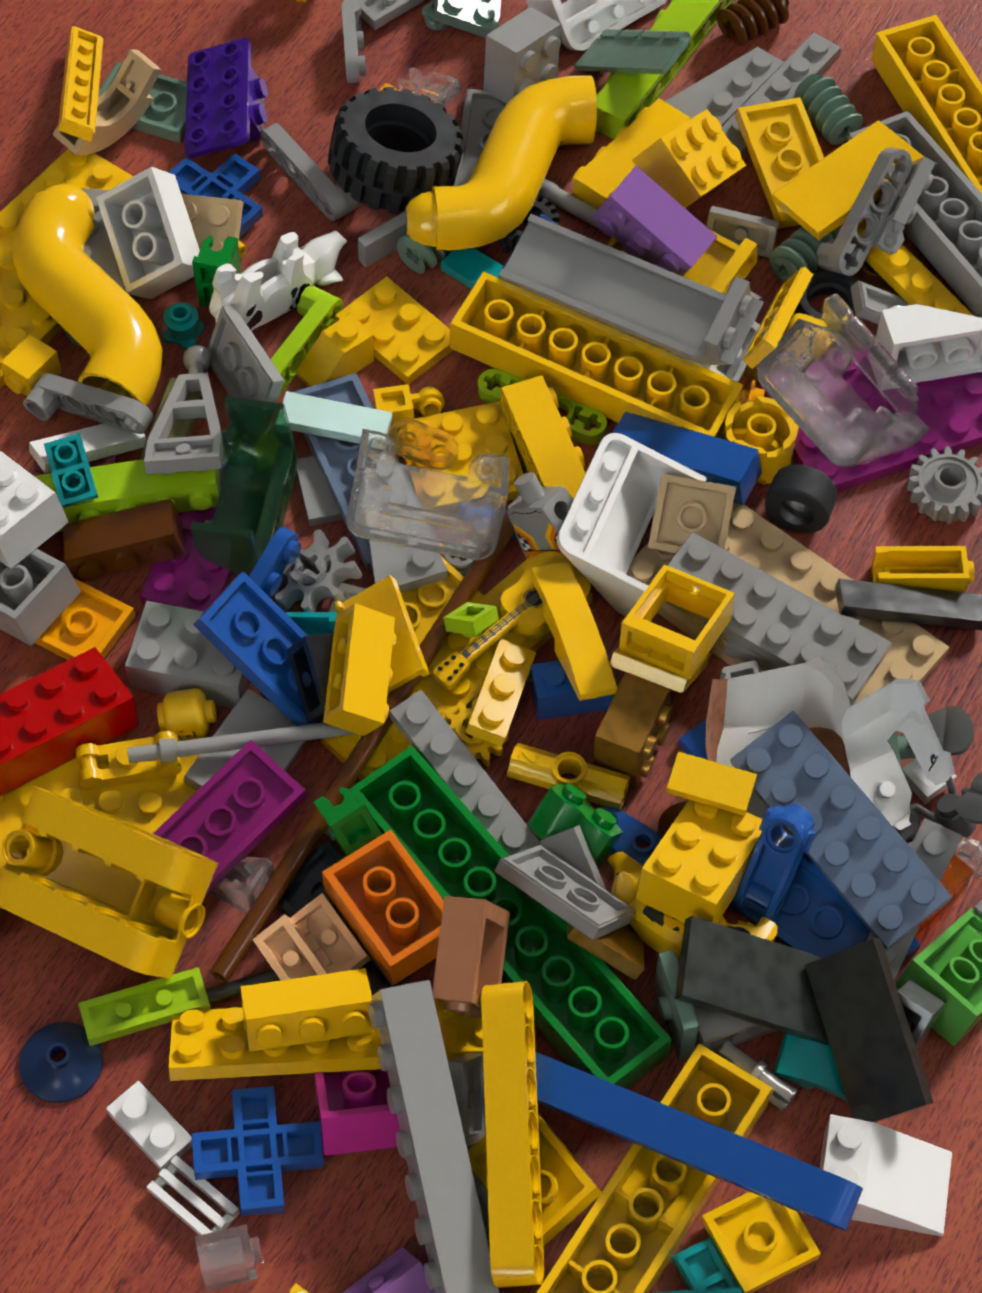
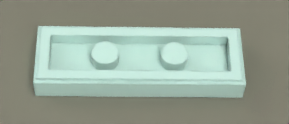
M286 391L277 418V428L384 449L393 420V412Z

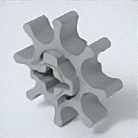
M317 529L314 531L313 544L305 550L301 549L296 560L286 566L281 575L282 582L280 586L286 584L287 586L275 595V599L284 611L289 610L299 600H303L301 607L304 612H316L317 604L324 598L329 599L331 597L342 603L346 601V598L339 589V585L347 579H360L363 576L355 561L343 563L346 558L355 553V549L347 537H342L335 546L327 548L329 541L322 530Z

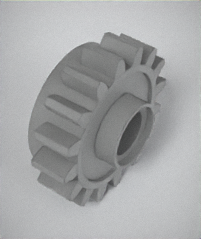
M950 447L945 448L944 454H939L935 448L931 449L929 458L921 454L918 457L917 465L912 464L908 477L907 491L912 492L910 502L917 503L920 514L925 513L933 521H945L947 524L957 520L966 522L969 514L978 515L982 506V467L976 468L978 458L975 456L967 460L964 458L965 450L961 449L955 455L952 454Z

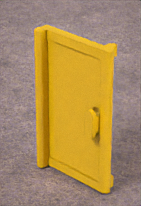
M389 575L343 603L341 601L334 602L337 616L356 603L395 617L394 633L396 634V644L391 655L390 668L393 671V676L388 687V693L419 675L423 677L429 675L395 578Z

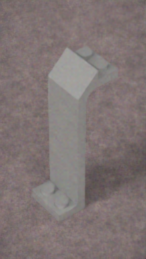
M532 214L528 218V224L509 261L499 273V277L502 280L700 365H733L764 303L751 297L750 282L737 276L728 293L725 294Z

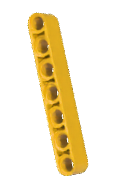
M527 981L484 985L481 993L491 1276L496 1288L540 1285L544 1279V1247L533 996Z

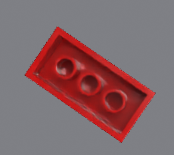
M96 647L0 694V796L75 759V750L78 746L86 743L102 745L138 727L133 695Z

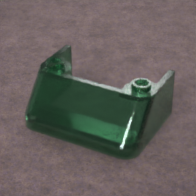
M225 396L224 405L230 423L228 429H223L221 434L224 446L223 451H225L228 463L213 521L206 520L204 524L192 522L190 529L194 537V548L198 549L201 558L238 575L243 571L249 577L275 532L284 525L297 471L298 454L285 404Z

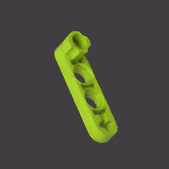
M307 286L302 292L297 305V312L304 317L270 359L284 379L278 398L296 376V370L321 332L336 323L335 315L343 310L344 302L342 299L315 286Z

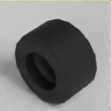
M788 465L779 469L775 474L765 498V509L769 517L776 524L789 531L814 533L822 530L829 522L837 501V489L834 482L825 473L813 467Z

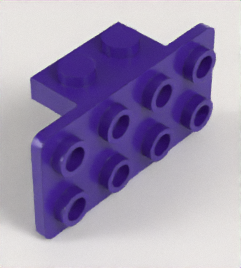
M247 38L199 50L188 56L185 153L189 158H196L246 144L249 139L251 141L261 139L260 131L264 129V123H267L268 120L264 107V98H267L268 90L264 79L258 78L251 67V43Z

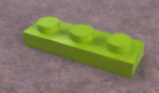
M199 967L173 974L170 979L160 978L78 1003L90 1046L172 1022V1017L180 1016L188 1010L200 1011L211 1009Z

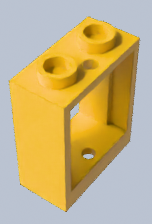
M664 564L623 620L619 650L690 680L730 622L735 593ZM665 601L710 619L696 640L651 622Z

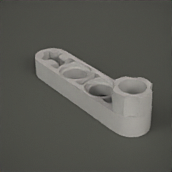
M274 123L260 131V138L266 151L330 221L334 222L363 205V201L361 203L352 199L350 192L345 193L338 184L335 185L278 123Z
M890 147L885 148L878 155L836 239H830L825 243L822 242L818 247L816 254L818 255V266L821 269L847 276L854 275L859 271L910 173L912 160L907 151ZM881 187L882 198L875 205L873 196L876 189ZM864 218L866 221V229L861 236H859L857 233V226L859 222Z
M44 373L23 402L25 409L42 421L47 422L54 412L59 409L136 434H143L154 419L150 409L140 401L50 373Z

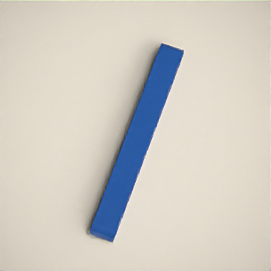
M535 1052L537 1103L825 1224L847 1231L863 1191L861 1186Z

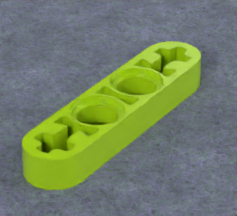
M488 369L478 378V395L486 404L498 402L501 398V387L524 381V379L503 370ZM495 383L500 385V387H495L493 391L488 389V386L493 387ZM556 393L559 403L558 408H562L568 413L566 418L569 421L572 432L570 439L586 445L600 443L607 433V419L605 415L599 410ZM578 416V420L575 419V423L573 425L574 417ZM591 423L597 425V428L593 427L590 431L585 430V427H589Z

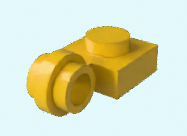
M409 384L373 389L376 409L393 412L392 422L414 419L413 409H417L424 416L439 414L445 404L443 394L431 386L424 387L415 394L410 393Z

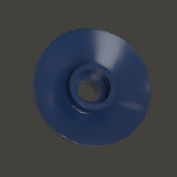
M70 1022L49 1024L36 1031L26 1041L19 1057V1073L26 1088L37 1098L53 1103L72 1101L86 1094L97 1082L103 1067V1054L100 1044L90 1046L85 1027ZM63 1051L66 1053L65 1058L60 1062L51 1060L53 1054Z

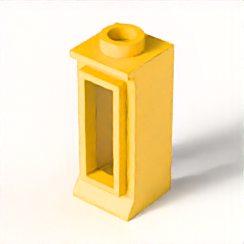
M876 546L871 562V576L874 583L965 593L968 583H973L974 562L968 561L966 546Z

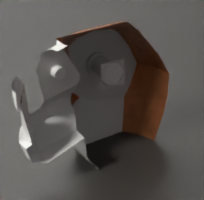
M819 656L802 664L729 679H712L706 719L707 759L733 767L730 762L732 757L794 710L895 830H902L911 825L909 817L912 791L893 749L887 741L895 731L904 733L927 779L933 782L935 786L948 781L951 775L955 774L951 752L943 751L925 711V705L930 701V698L919 680L896 678L851 706L842 678L831 665L822 661ZM753 791L747 812L763 819L768 807Z

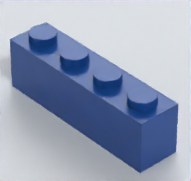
M625 412L612 432L625 435L707 478L706 482L736 487L733 503L742 506L762 473L759 449L640 415Z

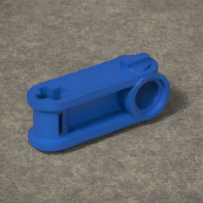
M777 804L774 809L769 807L766 810L759 830L762 831L736 894L734 905L739 908L744 905L764 915L765 918L772 922L774 921L785 901L804 853L807 854L810 851L818 832L814 830L815 823L813 817L804 807L796 804H787L782 807ZM782 825L789 827L794 836L787 834Z

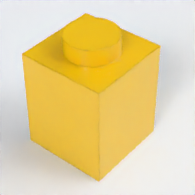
M31 334L1 361L6 385L16 394L23 393L26 396L30 394L34 385L44 373L57 376L62 373L57 351Z

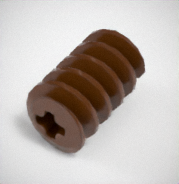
M738 0L737 3L730 4L725 9H720L716 20L726 37L732 39L737 45L743 46L746 44L747 39L754 40L758 34L764 35L768 28L775 29L778 23H786L789 19V0Z

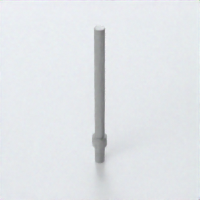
M315 723L175 741V738L159 739V744L128 747L127 754L129 763L160 759L161 763L178 761L177 757L242 749L250 740L260 747L353 735L356 733L325 723Z

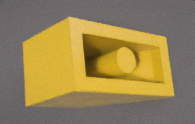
M352 313L348 314L321 332L296 370V375L308 387L357 373L375 361L373 335Z

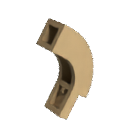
M130 49L109 88L98 98L96 129L92 141L89 142L59 131L58 125L52 135L75 155L93 154L109 147L124 136L145 113L154 99L149 95V92L162 69L139 50Z

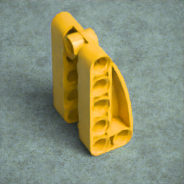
M35 786L21 821L23 823L21 828L8 833L2 843V855L6 864L0 869V908L128 969L145 975L170 979L187 939L195 936L204 922L205 907L202 905L218 862L91 807ZM30 845V850L27 855V848Z

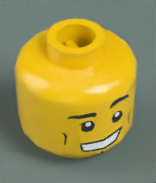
M198 688L168 692L163 702L157 705L160 730L176 732L178 741L206 737L210 730V723L217 721L214 700H207L204 692Z

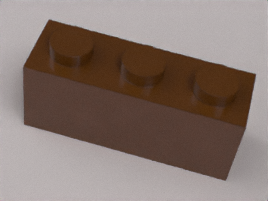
M171 498L69 523L63 527L64 560L74 577L79 581L92 580L100 576L120 571H129L137 567L157 562H166L173 558L185 556L183 522Z

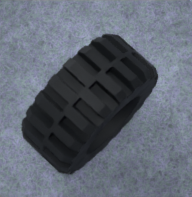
M385 87L379 91L376 88L368 89L364 92V95L360 92L346 101L339 108L338 114L335 117L328 151L329 170L334 180L338 181L339 187L345 193H351L352 199L359 203L363 201L369 204V208L377 211L379 208L388 210L387 213L397 214L399 211H406L405 208L408 203L421 193L430 192L434 186H454L464 147L462 131L452 114H446L447 111L440 103L434 104L431 102L430 97L423 94L421 96L412 94V90L403 89V91L394 90V87Z

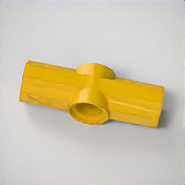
M517 743L514 747L507 770V777L546 789L561 783L576 785L585 792L587 801L620 810L626 798L631 777L586 763L585 759L575 752H564L558 755L521 743ZM571 773L577 778L568 780L562 778L561 775Z

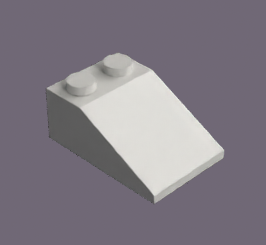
M919 304L898 305L889 309H883L872 351L883 388L982 372V318Z
M830 1114L824 1131L820 1169L847 1179L863 1188L851 1220L943 1236L952 1152L874 1122Z

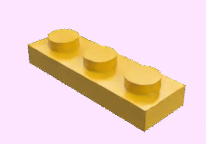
M500 638L465 733L502 747L535 658V651Z

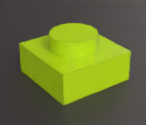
M466 602L444 616L443 620L446 632L460 633L464 637L471 638L480 636L485 632L486 628L497 622L499 617L497 606Z

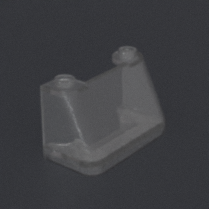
M798 319L780 339L776 348L760 363L758 380L763 388L832 463L842 467H854L912 447L925 435L930 428L917 415L908 411L896 412L893 415L887 408L882 406L874 412L841 377L850 367L854 355L851 345L838 331Z
M362 429L346 516V525L350 532L364 539L472 560H482L494 553L508 499L509 457L494 454L479 455L472 460L467 477L394 463L396 445L393 439L382 432Z

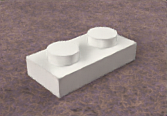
M139 1080L106 1108L110 1117L160 1171L170 1166V1161L175 1155L180 1158L192 1147V1137Z

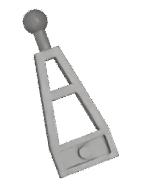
M193 345L184 352L183 363L188 370V374L178 376L147 439L144 458L146 474H171L194 470L209 471L222 467L224 444L208 372L203 373L210 367L212 357L209 350L204 346ZM188 392H202V400L184 401ZM207 418L210 435L167 438L175 420Z

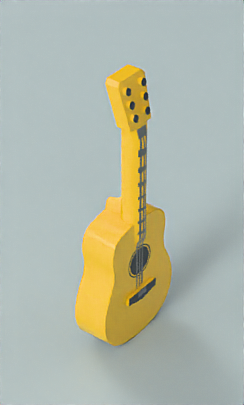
M547 551L536 555L526 565L519 581L502 593L500 598L502 618L459 653L455 651L434 669V678L444 688L452 690L470 669V663L507 633L515 631L526 639L536 640L548 631L549 627L543 617V602L531 580V570L533 567L568 561L588 604L590 602L591 583L564 554Z

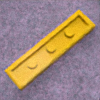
M805 266L801 267L781 285L748 347L743 361L752 369L778 345L813 276V273Z

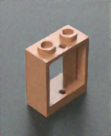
M444 896L432 993L435 1000L445 1003L446 1011L458 1012L460 1016L482 1018V988L484 985L502 983L510 912L485 899Z

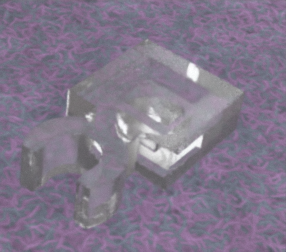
M409 68L407 70L409 80L398 79L400 91H403V89L412 90V94L428 96L431 102L434 104L440 103L444 107L461 90L459 79L434 71L424 76L420 70Z

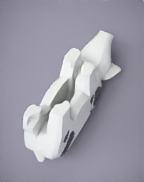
M334 230L310 240L299 248V236L295 232H290L280 237L272 258L252 264L241 274H236V269L231 264H224L218 267L212 282L214 291L210 300V313L217 322L222 306L233 304L250 330L297 307L301 294L307 286L312 287L316 284L326 286L343 281L341 275L335 270V265L340 250L348 241Z

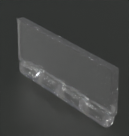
M838 294L824 299L821 320L827 324V331L908 425L912 423L915 419L919 398L915 394L919 388L903 368L897 369V361L880 342L875 343L876 337L857 316L853 317V311Z

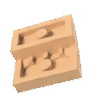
M323 893L291 918L284 914L252 939L280 980L355 970L371 960L350 928Z

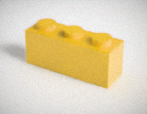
M356 603L335 617L323 723L362 736H366L385 723L389 713V705L387 704L388 687L393 676L390 665L392 651L396 644V634L394 633L395 617Z
M366 968L240 986L249 1052L375 1033L368 1012V1005L372 1003V994Z

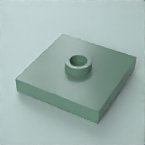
M670 950L659 953L654 988L657 994V1005L663 1022H666L677 1059L682 1060L690 1058L694 1052L699 1022L693 1004L675 999L679 961L676 952Z

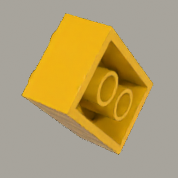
M708 109L667 133L632 159L637 167L684 208L705 196L746 166L739 149L731 144L722 131L720 122L711 115Z
M688 800L642 867L636 900L685 923V919L695 916L717 924L738 892L762 831L759 830L763 819L748 812L744 816Z

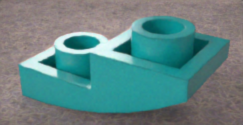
M80 433L44 443L52 471V478L62 508L98 498Z
M785 1034L773 1074L808 1090L819 1088L847 1101L831 1047L813 1040Z

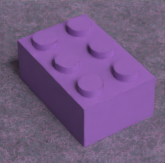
M637 166L631 170L591 217L597 222V227L602 233L609 237L613 236L623 245V249L627 254L680 276H683L693 267L717 238L712 231Z

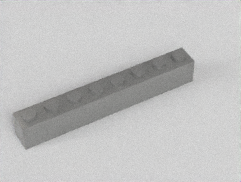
M430 980L380 989L372 996V1003L368 1005V1012L372 1027L374 1029L378 1028L382 1045H379L377 1048L380 1067L382 1071H388L391 1088H387V1102L390 1112L392 1114L397 1113L400 1131L396 1132V1144L400 1156L407 1159L410 1174L405 1176V1185L410 1201H416L419 1218L415 1219V1232L419 1244L425 1245L429 1262L424 1264L427 1285L430 1290L435 1289V1293H499L498 1288L494 1286L492 1281L489 1245Z

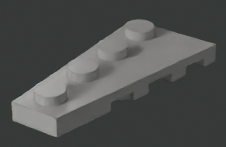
M756 47L665 102L690 118L708 109L711 115L718 119L722 127L736 113L737 108L741 107L784 62L763 49Z
M390 454L358 464V476L375 584L391 575L396 579L399 590L403 593L447 579L448 570L394 455Z

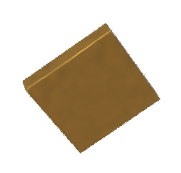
M567 922V937L572 942L632 979L636 980L643 972L644 943L631 924L592 940Z

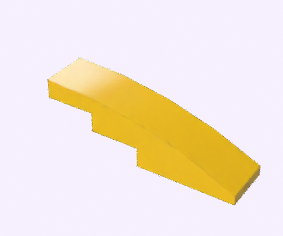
M569 562L533 567L531 570V580L543 602V617L555 638L554 651L579 701L615 694L617 685L605 647L586 598Z

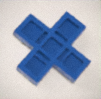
M235 153L213 173L208 172L187 157L168 172L176 176L181 194L243 201L240 237L264 216L263 207L243 195L261 179L260 170Z
M274 1086L231 1090L234 1129L192 1133L195 1180L238 1176L241 1217L284 1213L281 1172L324 1167L320 1121L277 1125Z

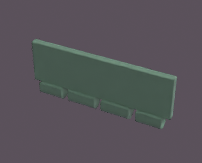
M605 29L600 34L601 38H597L574 67L577 71L666 74L687 48L691 35L687 31Z

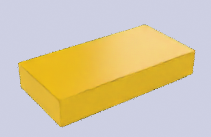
M678 751L666 793L745 816L757 774Z

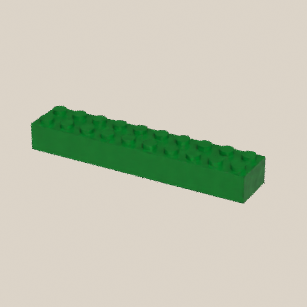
M412 745L349 789L358 802L360 800L364 802L382 834L390 829L443 900L444 896L485 899L510 912L501 984L522 981L529 983L533 996L534 1025L569 1066L628 1089L669 1057L672 1038L600 958L568 939L567 922L495 872L500 859L510 855Z

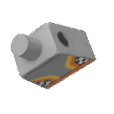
M533 472L526 473L514 482L520 496L507 509V514L526 558H529L531 555L535 557L547 551L562 553L557 545V535L573 502V498L566 488L562 486L542 487Z

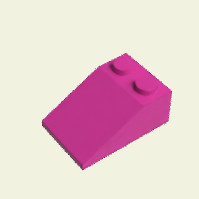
M378 1069L314 1073L324 1156L397 1147L396 1132L400 1131L397 1113L392 1114L390 1112L387 1102V1088H391L388 1071Z

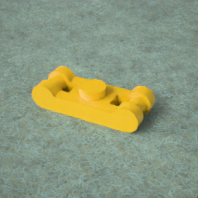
M168 730L161 731L153 737L104 745L86 743L78 746L75 752L76 760L81 764L82 768L78 774L80 787L96 789L179 774L182 771L180 757H177L178 761L161 763V759L129 763L127 754L128 747L159 744V739L175 738V741H178L177 733ZM109 762V768L99 769L97 767L99 763Z

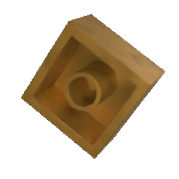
M625 672L595 735L593 765L631 776L628 787L636 789L641 776L648 778L656 756H653L656 745L663 746L670 730V724H667L673 706L668 704L670 689Z

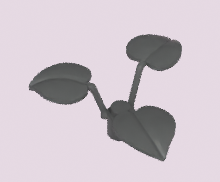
M949 706L928 715L943 751L951 752V755H960L969 749L973 742L975 731L973 722L965 710L957 706ZM982 773L972 780L970 788H963L961 790L962 796L958 795L951 776L946 781L949 794L942 796L938 800L936 813L933 814L919 804L910 805L911 812L909 817L911 825L896 831L906 843L909 842L919 829L920 818L917 814L919 813L930 821L939 825L942 824L943 827L961 834V839L969 837L976 829V824H982Z

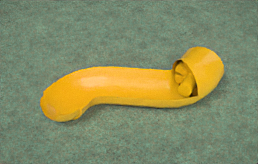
M565 76L548 79L524 88L510 99L498 115L469 181L460 186H434L430 192L421 193L408 203L405 210L407 212V234L411 239L422 245L434 246L436 250H461L484 246L502 239L518 227L533 207L557 148L562 145H591L593 143L597 121V98L593 77Z
M66 183L50 186L45 191H38L23 211L15 231L13 262L19 280L31 297L89 353L90 360L79 376L78 382L135 399L148 407L160 378L163 349L152 321L141 306L84 252L85 242L95 228L93 222L95 212L92 200L82 189Z

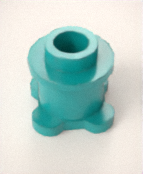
M175 303L165 310L163 319L168 330L163 332L164 342L180 345L184 350L196 345L195 340L198 335L204 333V325L201 321H198L199 316L196 308L188 303Z

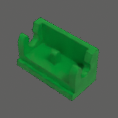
M209 236L203 241L198 257L194 256L192 264L199 306L208 308L210 306V300L214 291L212 282L218 267L224 264H231L236 269V274L242 273L238 238L228 236L223 243V248L220 251H213L210 249L213 246V238Z
M342 787L339 789L344 799L341 804L332 806L330 801L324 796L315 800L314 804L347 857L381 836L382 833L362 800L358 802L349 789Z

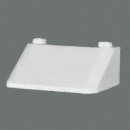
M611 433L606 435L598 445L558 532L557 545L561 552L617 612L627 616L648 587V585L626 574L651 517H654L661 474L706 481L707 478L625 435Z

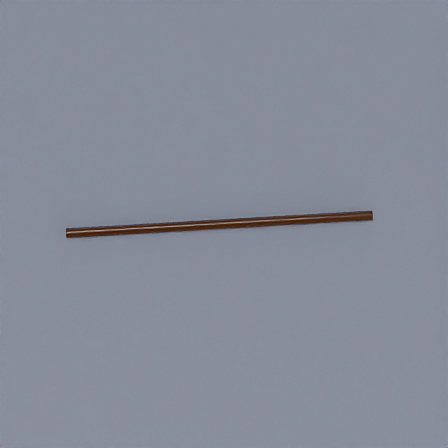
M519 492L514 498L513 502L520 496ZM507 511L420 644L427 668H429L451 633L446 632L443 617L466 602H471L514 535L515 531ZM419 675L389 692L387 695L389 711L411 696L423 676ZM389 713L382 726L366 736L360 737L323 796L330 801L332 806H337L343 802L344 799L339 789L342 787L350 789L354 785L390 729L393 721L390 719ZM317 807L309 816L210 970V974L217 980L224 983L228 982L253 943L252 939L258 935L326 829L327 824Z

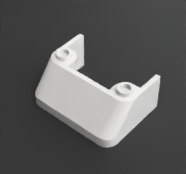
M526 0L528 8L533 7L561 23V43L566 48L573 51H583L588 49L597 38H601L600 34L605 29L620 30L665 4L668 0H568L563 4L560 0Z

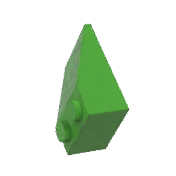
M970 908L917 955L895 983L898 991L911 980L946 1002L932 1028L953 1047L982 1019V916L973 908Z

